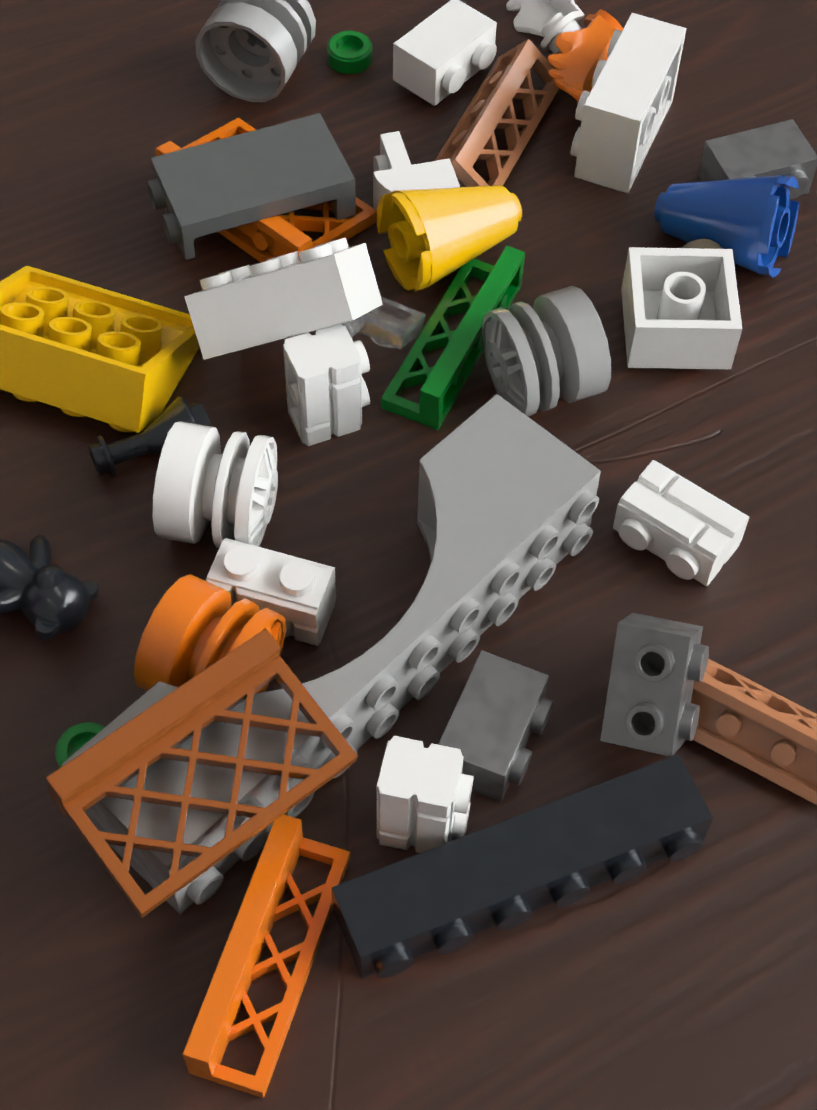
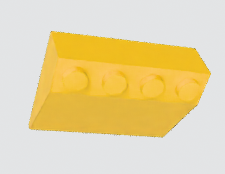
M27 265L0 281V390L13 393L15 398L22 401H39L61 408L63 413L70 416H86L109 423L110 427L117 431L139 433L162 413L200 347L190 314Z

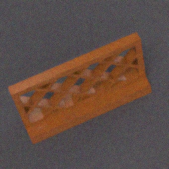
M266 628L46 777L48 793L62 814L68 816L141 918L356 762L358 758L352 747L281 658V647ZM276 679L292 699L289 720L251 714L254 693ZM246 700L244 713L230 711ZM298 709H300L310 723L297 721ZM214 721L242 725L237 757L199 752L201 730ZM249 726L287 732L283 764L244 758ZM295 733L321 737L336 757L319 769L291 765ZM193 736L191 750L177 748ZM161 758L189 762L183 796L144 790L147 768ZM196 764L235 769L230 802L190 797ZM242 770L281 776L278 799L266 808L237 804ZM138 775L136 789L121 787ZM289 777L303 779V781L287 792ZM105 797L133 800L127 835L98 831L85 811ZM141 802L181 807L175 842L135 836ZM188 809L228 814L224 838L212 847L183 843ZM235 815L250 818L233 831ZM108 844L125 847L122 863ZM133 848L173 853L169 878L145 895L129 873ZM180 855L197 857L178 871Z

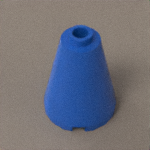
M777 175L671 184L666 193L661 192L657 198L654 211L655 221L660 222L663 233L683 242L689 243L697 239H709L717 242L722 249H732L734 264L761 276L774 278L780 273L781 268H775L773 265L778 256L787 258L796 229L799 201L790 200V188L799 189L798 181L794 176Z

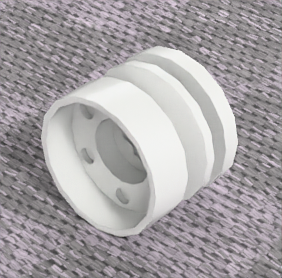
M175 422L167 434L156 471L152 517L154 531L159 538L195 544L201 540L211 521L212 537L216 548H220L225 538L233 540L234 537L236 541L259 547L267 524L272 517L278 488L277 445L274 437L257 435L250 445L246 432H233L224 448L223 454H221L220 435L216 427Z

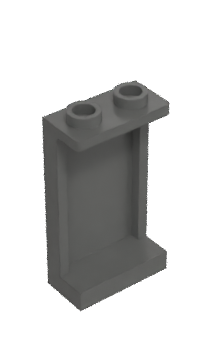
M320 113L150 158L153 179L147 180L146 185L154 210L163 209L164 214L161 215L166 238L170 245L178 243L185 260L195 258L194 239L197 237L328 201L337 220L356 215L355 177Z

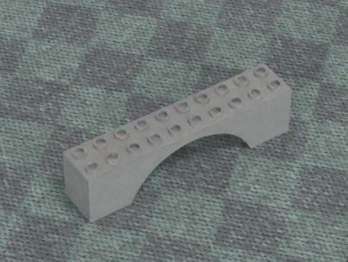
M498 394L485 403L419 461L417 524L426 541L431 565L424 584L410 608L386 636L363 655L331 673L302 683L356 754L357 750L372 736L378 739L385 735L398 719L399 711L412 698L420 700L429 694L437 684L441 671L453 660L457 663L465 660L476 648L480 635L492 624L500 626L506 622L517 608L519 599L531 588L535 591L541 589L552 577L556 564L568 553L571 556L577 555L592 537L593 529L590 528L593 512L599 503V497L596 494L601 471ZM159 681L68 758L62 766L178 687ZM284 689L254 693L251 714L289 720L292 699ZM246 700L230 711L244 713ZM298 709L297 721L310 723L300 709ZM214 721L201 730L198 751L237 757L242 725ZM249 726L244 758L283 764L287 732ZM295 733L291 765L319 769L336 757L321 737ZM193 736L177 748L191 750ZM159 759L147 768L144 790L183 796L189 762ZM196 764L190 797L230 802L235 769ZM346 768L344 771H342L341 773H339V774H338L337 776H335L334 778H337V777H339L340 775H342L348 768ZM242 770L237 804L266 808L278 799L281 776ZM138 775L121 787L136 789ZM289 777L287 792L303 781V779ZM314 792L286 812L285 815L291 817L298 816L311 802ZM105 797L87 809L85 813L98 831L127 835L133 800ZM141 802L135 836L175 842L181 807ZM188 809L183 843L212 847L225 836L228 814ZM235 815L233 831L250 818ZM273 822L166 901L180 915L193 902L199 905L207 901L221 886L224 879L223 874L238 860L248 861L264 847ZM110 845L123 858L125 847ZM133 848L130 866L153 888H156L170 876L173 853ZM180 855L178 871L197 857Z

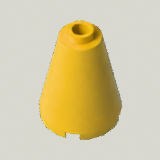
M502 185L395 190L381 196L377 206L379 234L388 232L391 248L383 250L386 261L394 277L408 291L428 288L510 237L517 231L518 222L522 218V209L517 196L514 193H510Z

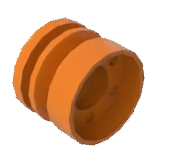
M191 574L181 577L166 591L144 629L135 657L133 675L136 686L148 691L160 681L180 687L265 628L280 645L282 652L286 634L285 617L268 608L259 611V606L246 598L234 603L232 606L231 595L225 589ZM269 684L261 688L256 693L265 692Z

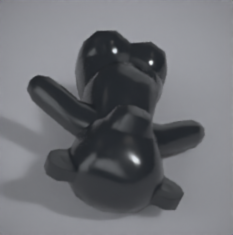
M37 535L31 540L29 558L18 545L7 540H1L0 538V614L22 609L24 615L35 627V635L43 640H49L54 638L55 635L72 631L80 625L88 614L90 601L98 595L99 584L93 580L80 581L77 577L65 573L59 566L51 565V544L43 535Z

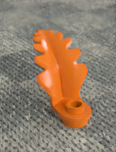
M599 9L596 14H589L583 20L585 28L558 34L555 43L562 54H550L548 56V63L555 68L548 71L549 76L554 79V84L574 97L577 104L584 90L591 92L592 79L599 60L607 61L608 48L614 31L616 29L623 31L620 23L602 9Z

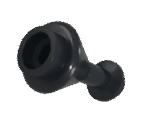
M177 397L142 433L110 444H106L101 435L97 436V442L88 445V449L98 475L102 476L109 473L112 478L116 476V464L148 453L161 454L167 434L175 422H187L211 427L202 403L198 401L189 405L183 397Z

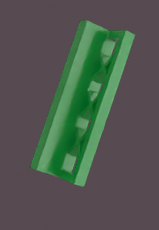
M506 246L495 266L473 259L460 268L381 397L382 409L435 430L440 428L484 352L482 343L484 315L488 311L500 307L508 310L522 287L524 251ZM472 277L485 281L478 294L471 296L467 288V284ZM466 312L458 328L450 331L446 323L447 317ZM446 347L435 366L428 367L424 358L426 352ZM423 384L420 389L419 404L400 397L405 388Z

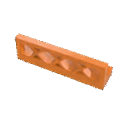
M283 814L273 822L182 1054L189 1074L261 1098L265 1097L333 909L332 887L342 884L350 862V851L304 838L301 819ZM299 856L332 865L325 884L301 895L292 877ZM288 888L293 899L281 904ZM319 901L312 917L307 906ZM299 910L308 928L304 942L279 953L270 935L275 921ZM266 945L271 958L259 963ZM297 959L292 976H290L285 965ZM277 969L286 987L282 1002L256 1014L247 995L251 982ZM243 1006L249 1018L236 1024ZM275 1020L268 1039L262 1026ZM255 1030L264 1049L255 1076L221 1065L228 1043Z

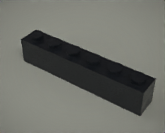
M676 754L332 887L333 912L360 978L363 979L377 973L379 978L391 977L408 969L414 963L413 958L435 949H437L439 954L454 952L469 944L473 940V934L495 925L498 930L511 929L528 920L532 916L533 910L553 902L557 907L571 905L584 898L590 892V887L610 879L614 884L628 882L641 875L647 869V865L665 857H668L671 862L683 860L702 848L713 816L679 754Z

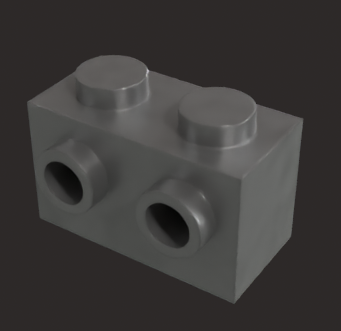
M631 613L618 623L600 741L671 757L683 745L685 740H693L700 711L699 705L691 703L694 681L702 682L709 657V647L700 645L703 626L637 613Z

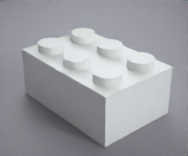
M631 13L623 31L617 29L614 31L608 48L607 61L599 60L592 79L591 92L584 90L577 105L575 119L582 122L581 127L575 133L570 152L572 156L577 157L574 177L629 193L672 104L687 28Z
M346 237L320 244L298 253L295 251L251 266L238 267L201 279L202 290L184 296L204 360L352 321L383 305L366 243L348 247Z

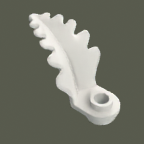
M509 0L506 4L508 11H520L513 21L515 30L544 37L540 44L544 51L551 50L554 54H561L555 43L558 34L582 29L579 23L585 14L575 4L574 0Z

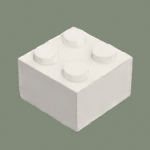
M629 247L621 288L627 367L731 369L742 333L732 249Z

